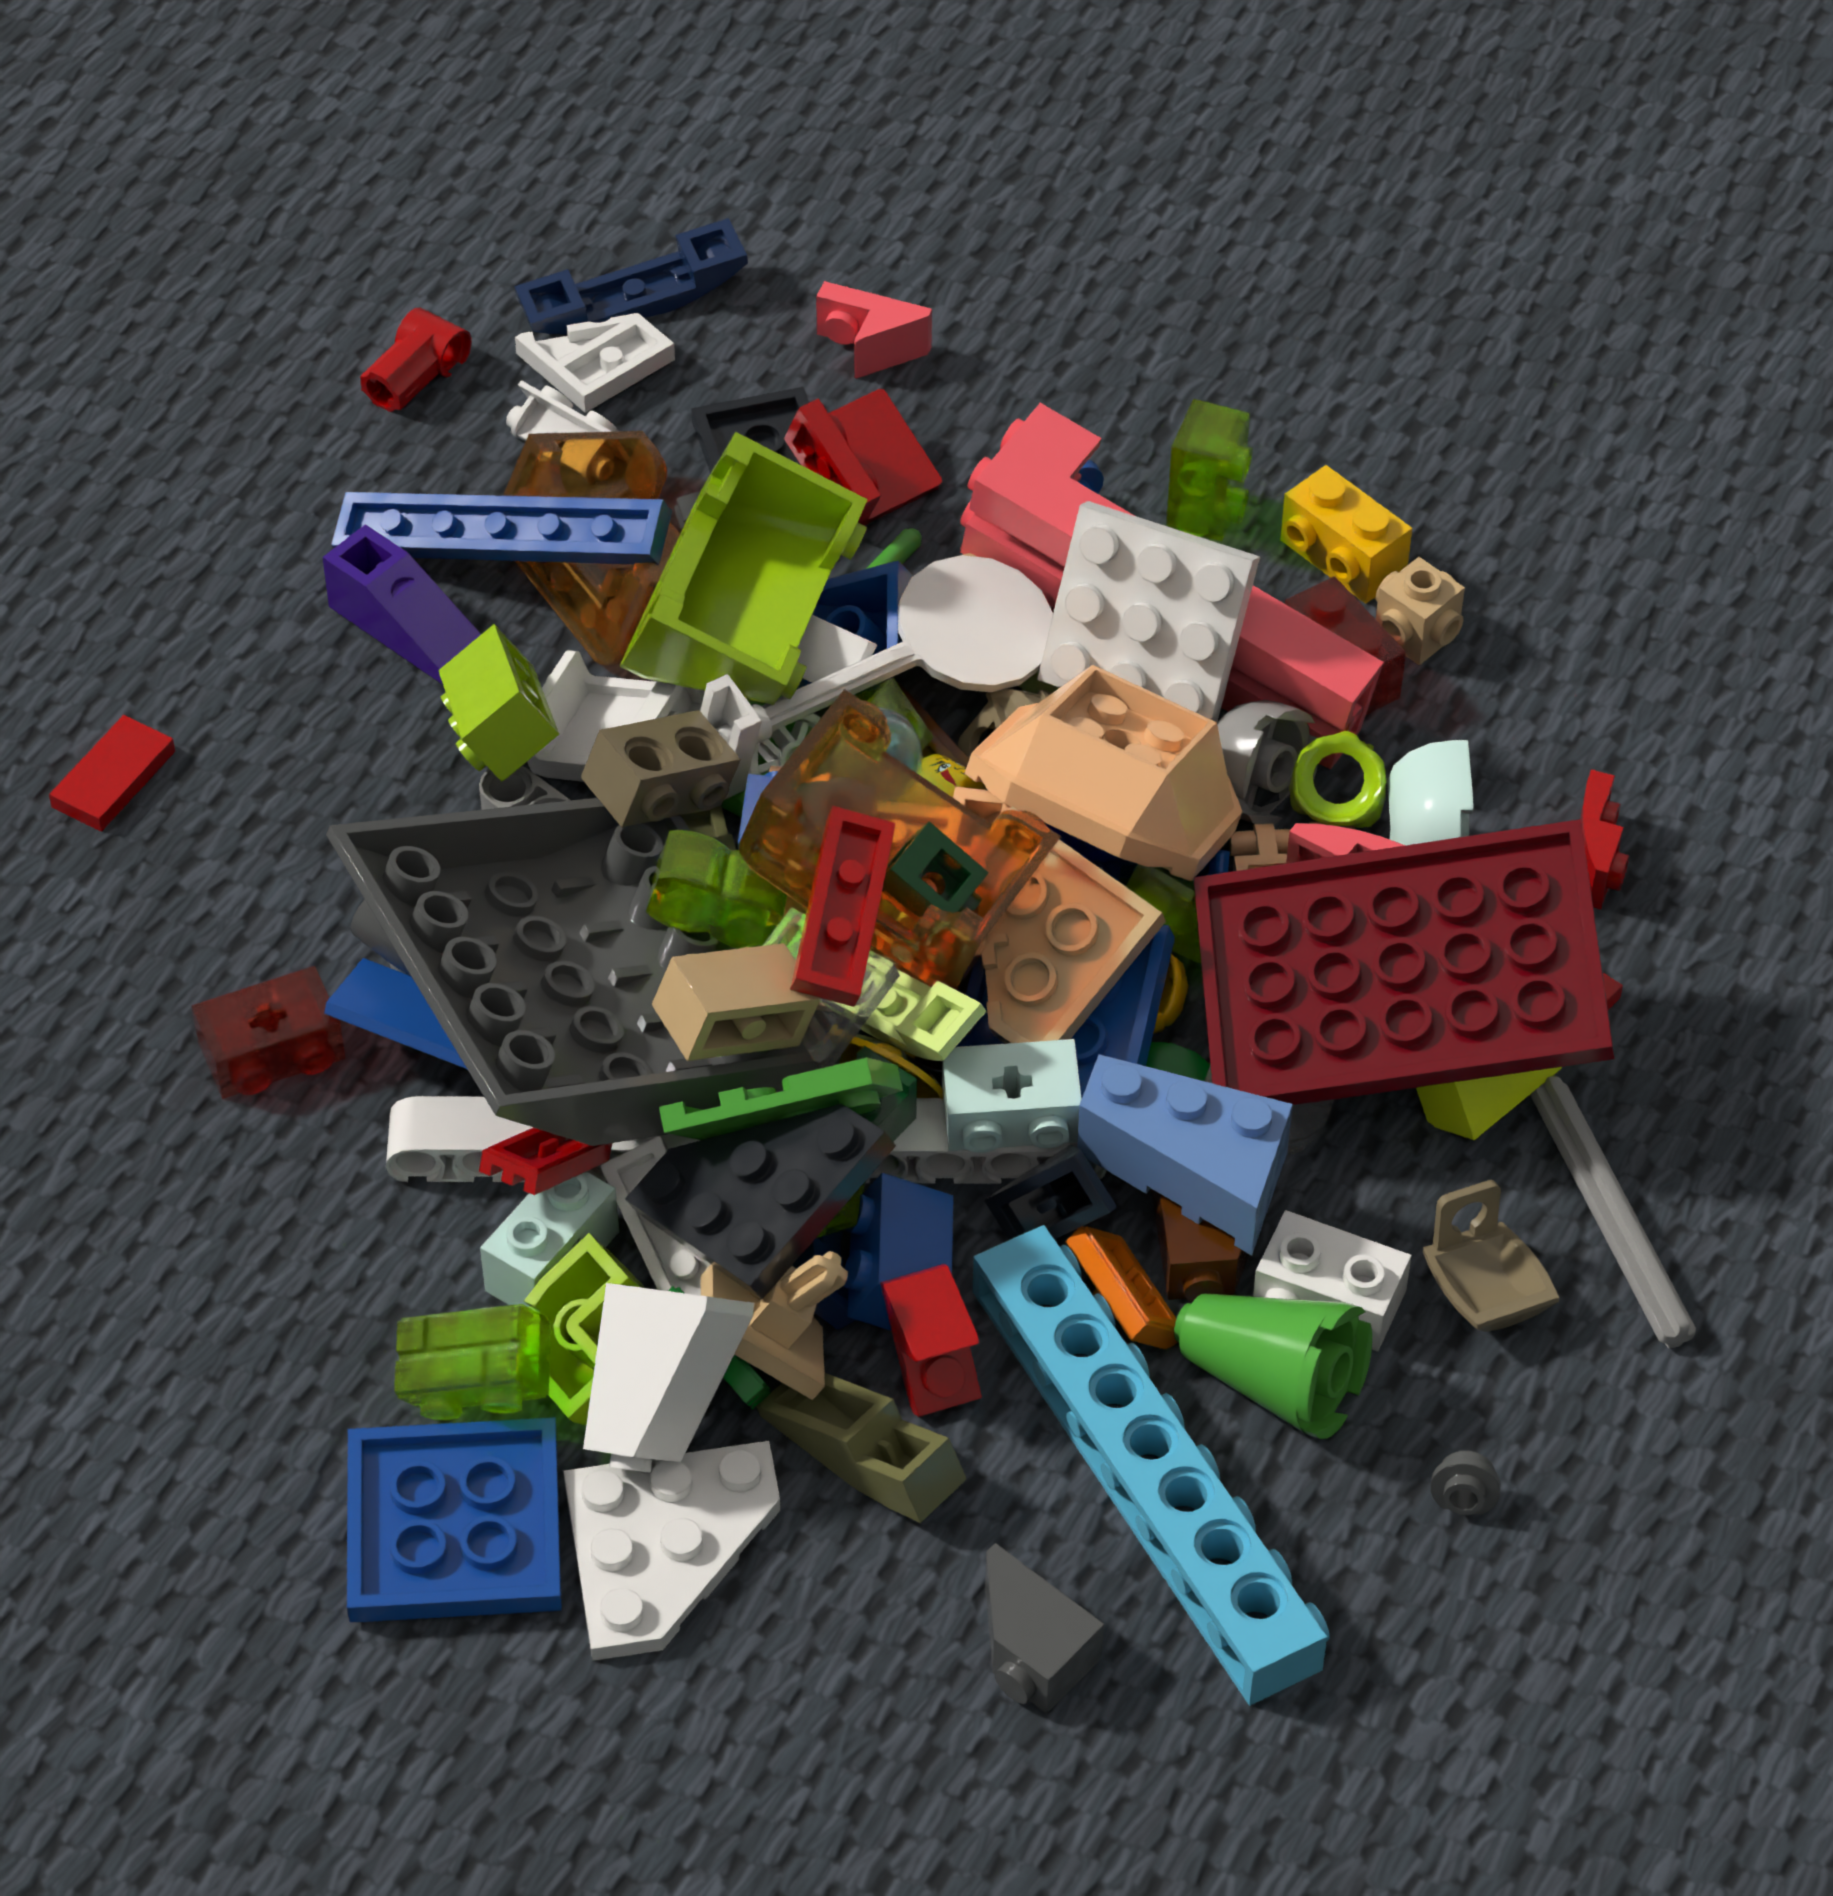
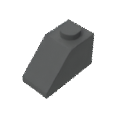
M995 1543L986 1552L985 1576L992 1672L995 1674L997 1684L1008 1697L1020 1704H1025L1029 1700L1047 1714L1102 1658L1104 1624Z

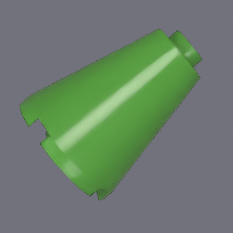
M1201 1294L1192 1303H1187L1182 1307L1174 1328L1175 1339L1179 1342L1181 1355L1185 1359L1305 1434L1319 1439L1331 1437L1345 1422L1348 1415L1336 1413L1335 1410L1346 1392L1356 1395L1360 1394L1367 1376L1372 1351L1371 1323L1359 1320V1316L1366 1311L1360 1306L1346 1302Z

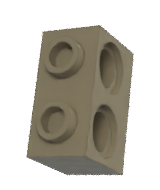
M697 710L599 730L581 779L621 827H627L650 821L656 822L668 817L696 811H707L721 806L728 795L729 786L741 759L701 711Z

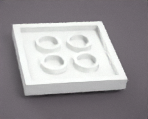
M1090 501L1081 504L1037 680L1062 687L1087 668L1095 665L1217 722L1260 556Z

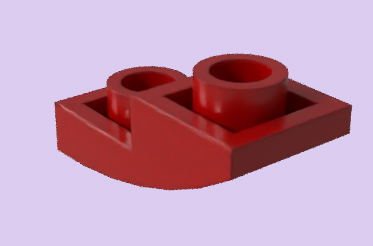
M1591 769L1580 819L1584 835L1593 907L1602 909L1608 889L1621 890L1630 855L1619 852L1624 827L1616 825L1621 803L1611 801L1615 775Z

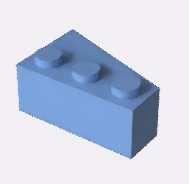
M1099 1054L1079 1105L1077 1148L1082 1150L1088 1160L1147 1194L1150 1189H1153L1182 1206L1181 1214L1193 1222L1200 1224L1204 1219L1235 1237L1234 1246L1252 1256L1288 1152L1293 1104Z

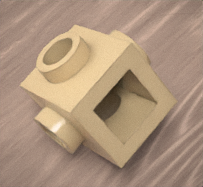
M1420 557L1416 558L1400 572L1394 571L1387 575L1378 587L1375 597L1377 610L1374 635L1418 665L1422 664L1459 634L1464 620L1461 612L1465 587L1457 583L1448 573L1438 570Z

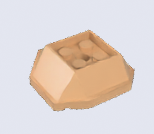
M1095 665L1087 668L1041 702L1018 707L971 753L965 774L975 782H983L987 790L1000 801L1011 807L1013 806L1021 812L1118 858L1146 867H1163L1169 870L1171 875L1192 881L1235 833L1243 812L1231 780L1227 775L1217 722Z

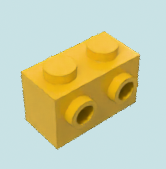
M1323 466L1284 494L1280 540L1365 604L1376 597L1377 589L1387 575L1394 571L1400 572L1408 566L1412 527L1329 466Z

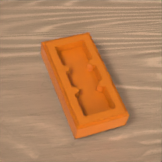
M1088 1226L1079 1227L1065 1242L1096 1287L1093 1295L1099 1293L1104 1297L1114 1318L1118 1320L1131 1341L1162 1349L1174 1346L1177 1343L1174 1336L1176 1317L1122 1236Z

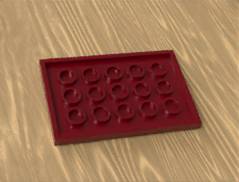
M1581 819L1194 877L1213 1084L1298 1105L1615 1059Z

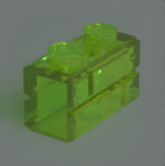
M523 1304L401 1318L397 1323L396 1352L399 1355V1360L396 1361L394 1392L398 1399L420 1408V1415L422 1417L436 1420L456 1419L461 1417L462 1407L480 1405V1408L487 1412L514 1413L522 1410V1400L546 1398V1395H549L550 1363L547 1360V1355H550L551 1323L548 1317Z

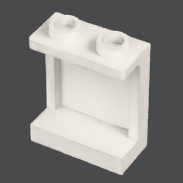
M567 650L542 687L560 735L527 761L533 773L547 778L583 781L581 775L599 730L701 710L705 691L658 681L593 676L588 672L580 652Z

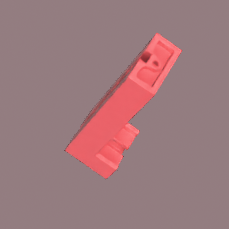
M1039 403L1025 421L1019 418L1016 419L1006 431L1000 445V451L992 460L984 457L970 476L967 487L973 492L971 501L965 508L960 520V524L965 527L961 553H971L977 557L992 558L1020 570L1042 590L1048 604L1055 608L1079 506L1090 501L1133 515L1078 482L1082 475L1078 473L1079 470L1099 448L1102 438L1042 403ZM1253 585L1221 708L1229 712L1236 705L1259 700L1275 701L1300 709L1311 715L1315 723H1307L1309 735L1319 738L1343 731L1357 735L1362 728L1384 662ZM1332 753L1324 757L1318 764L1331 769L1343 753Z

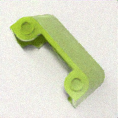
M735 432L689 513L620 667L644 679L705 691L707 683L728 674L747 700L771 705L776 703L780 695L790 700L807 666L797 662L801 653V649L798 646L832 568L840 556L851 560L864 537L867 527L858 523L868 499Z

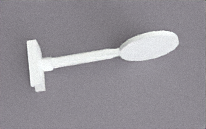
M960 555L935 561L911 578L899 601L898 633L903 642L797 689L790 700L782 696L778 698L774 705H750L728 674L707 683L700 711L741 759L725 799L744 791L756 744L771 738L773 731L915 666L922 667L931 677L961 690L995 692L1021 685L1040 669L1053 612L1042 590L1020 570L992 558Z

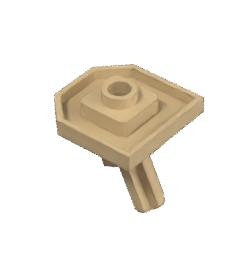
M829 1251L823 1256H814L797 1269L791 1266L762 1300L710 1265L701 1275V1296L755 1303L753 1317L734 1355L811 1400L825 1387L823 1327L813 1315L816 1304L838 1290L847 1281L848 1272L841 1266V1257L837 1253Z

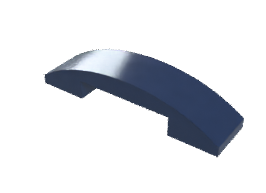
M727 218L677 234L678 251L577 284L574 283L567 269L514 287L517 298L533 332L567 335V325L583 322L601 323L612 317L639 313L643 318L671 312L685 306L717 288L748 263L747 254L730 219Z

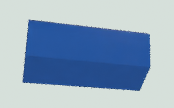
M362 958L326 1002L324 1011L326 1015L466 1068L412 976Z

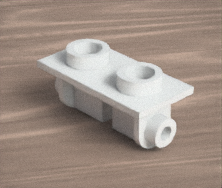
M522 380L520 381L518 386L528 399L522 407L515 406L508 413L506 424L511 428V433L514 437L523 440L547 454L558 437L562 438V441L552 453L553 457L585 477L591 474L602 477L609 469L611 463L609 455L611 452L622 458L627 456V453L615 437L618 429L605 417L594 411H589L584 416L573 410L572 402L554 388L545 385L539 391Z

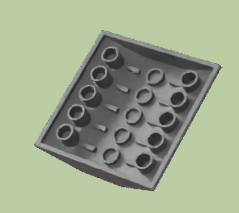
M598 798L338 824L330 825L326 836L495 1116L591 1146L669 1135L664 1133L660 1106L683 1101L687 1107L701 1110L721 1106L719 1092L744 1087L746 1090L771 1087L776 1089V1092L783 1091L781 1082L787 1076L837 1065L841 1059V1056L831 1041H829L814 1015L799 1046L691 1061L685 1059L652 1006L671 958L686 954L766 946V943L680 815L656 822L650 821L621 827Z

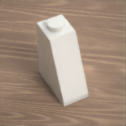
M606 1283L583 1449L610 1453L609 1467L625 1470L651 1472L653 1459L681 1462L753 1317L755 1303Z

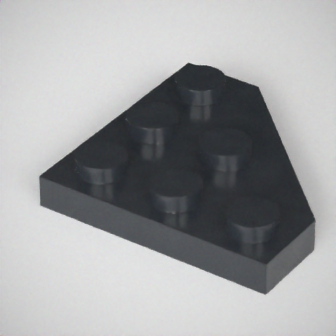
M841 1103L669 1148L628 1194L625 1200L639 1215L762 1300L896 1145L884 1130Z

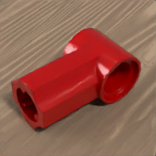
M421 307L414 308L408 312L400 323L395 336V343L360 376L361 390L371 399L373 404L389 412L395 409L401 410L436 375L440 374L446 378L450 377L452 374L448 371L458 362L461 364L466 362L472 345L470 332Z

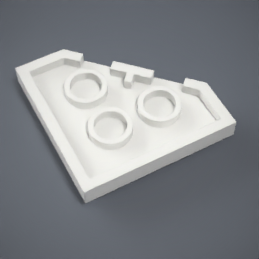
M769 1441L685 1453L681 1462L653 1459L651 1472L609 1467L610 1464L564 1471L592 1661L663 1650L678 1633L680 1624L702 1598L706 1599L737 1563L739 1554L760 1529L764 1530L779 1513L780 1496Z

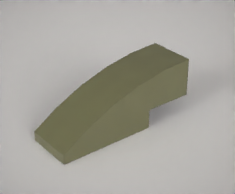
M824 1373L825 1387L813 1400L781 1383L756 1406L763 1419L853 1488L887 1508L919 1523L927 1518L967 1479L948 1437L902 1420L892 1398L830 1374Z

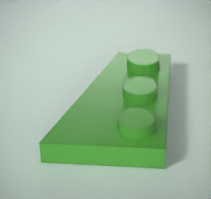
M863 1058L787 1076L781 1082L783 1087L781 1092H776V1089L771 1087L748 1090L740 1087L719 1092L721 1106L701 1110L687 1107L683 1101L660 1106L663 1130L667 1134L704 1140L841 1103L857 1114L867 1113L881 1107L880 1098L903 1091L898 1065L871 1058Z

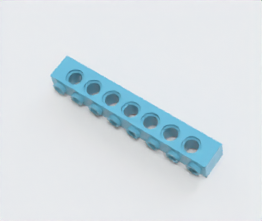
M1042 1225L973 1256L974 1295L1248 1705L1255 1704L1322 1671L1326 1642L1329 1640V1630L1324 1617L1313 1603L1304 1604L1292 1586L1291 1573L1285 1560L1277 1550L1271 1549L1268 1551L1256 1534L1255 1522L1248 1506L1239 1496L1232 1498L1220 1481L1219 1470L1211 1452L1203 1444L1198 1446L1194 1444L1184 1429L1183 1416L1175 1400L1168 1393L1162 1395L1159 1393L1149 1378L1148 1365L1140 1349L1134 1343L1126 1345L1115 1329L1114 1316L1107 1301L1099 1293L1092 1295L1081 1279V1270L1071 1249L1067 1245L1058 1246L1045 1225ZM1040 1305H1052L1055 1307H1042ZM1085 1354L1088 1355V1357H1076L1073 1355ZM1108 1404H1119V1405H1122V1406H1124V1407H1121V1408H1112V1407H1108V1406H1106V1405H1108ZM1141 1455H1154V1456H1157V1457H1159V1458H1158V1459H1145V1458H1142V1457H1140V1456H1141ZM1187 1506L1195 1509V1511L1183 1512L1175 1509V1507ZM1220 1558L1228 1560L1232 1563L1228 1565H1218L1212 1563L1209 1560ZM1261 1612L1269 1617L1255 1619L1247 1616L1245 1613Z

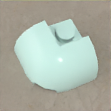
M1468 740L1435 742L1408 752L1393 766L1387 780L1391 827L1389 839L1403 845H1412L1469 836V814L1473 812V791Z

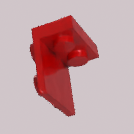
M877 389L830 413L827 412L819 398L801 406L784 437L800 465L868 499L858 521L862 525L873 522L937 490L942 483L941 476L884 389Z

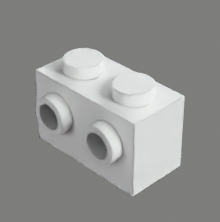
M1285 1210L1256 1269L1253 1297L1346 1302L1360 1306L1366 1312L1359 1316V1320L1371 1323L1372 1350L1378 1352L1406 1292L1411 1255Z

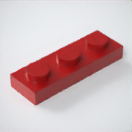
M832 806L826 820L790 990L855 1007L861 995L896 826L895 822Z

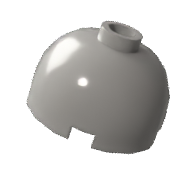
M1259 700L1236 705L1218 720L1217 726L1227 775L1231 780L1243 811L1240 819L1252 824L1273 823V825L1282 819L1270 813L1290 795L1289 785L1293 766L1301 750L1317 739V737L1309 735L1307 723L1315 722L1308 713L1280 702ZM1317 766L1313 774V779L1317 772ZM1258 787L1279 793V801L1263 807L1253 804Z

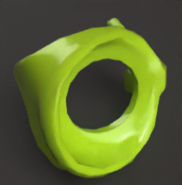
M1343 731L1334 735L1319 737L1301 750L1293 766L1289 785L1291 807L1298 814L1308 815L1313 820L1324 825L1354 826L1355 828L1370 827L1379 820L1385 803L1387 778L1384 761L1373 751V745L1360 741L1354 733ZM1332 753H1344L1352 756L1360 763L1364 772V784L1361 792L1347 803L1334 804L1325 801L1317 793L1314 786L1313 774L1317 764L1324 757Z

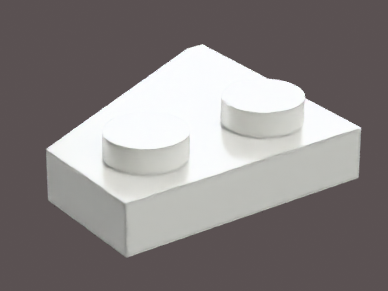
M639 313L612 317L601 323L583 322L567 325V336L535 341L532 331L521 333L515 337L516 354L585 413L675 360L674 343Z

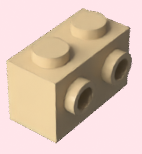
M785 943L674 956L670 960L652 1006L685 1059L691 1061L799 1046L821 998L790 990L796 960Z

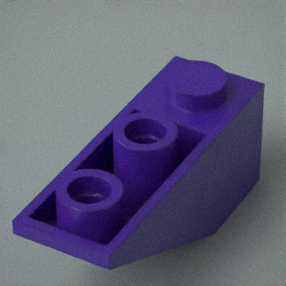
M366 524L322 557L329 607L442 685L438 670L481 635L408 552Z

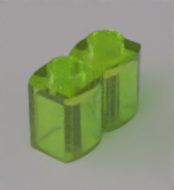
M672 830L668 833L656 865L646 913L656 921L671 928L674 927L686 932H709L720 942L736 949L772 945L784 916L792 870L772 856L749 850L731 851L724 844L710 836L687 830Z

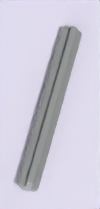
M1557 1076L1548 1077L1545 1083L1531 1093V1098L1657 1339L1669 1349L1679 1347L1682 1343L1691 1340L1695 1336L1696 1327L1568 1086Z

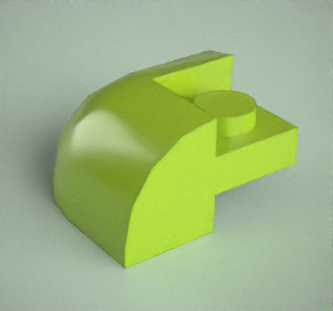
M590 1233L537 1282L524 1300L529 1307L521 1330L523 1349L518 1351L528 1372L571 1421L585 1426L587 1425L606 1283L645 1288Z

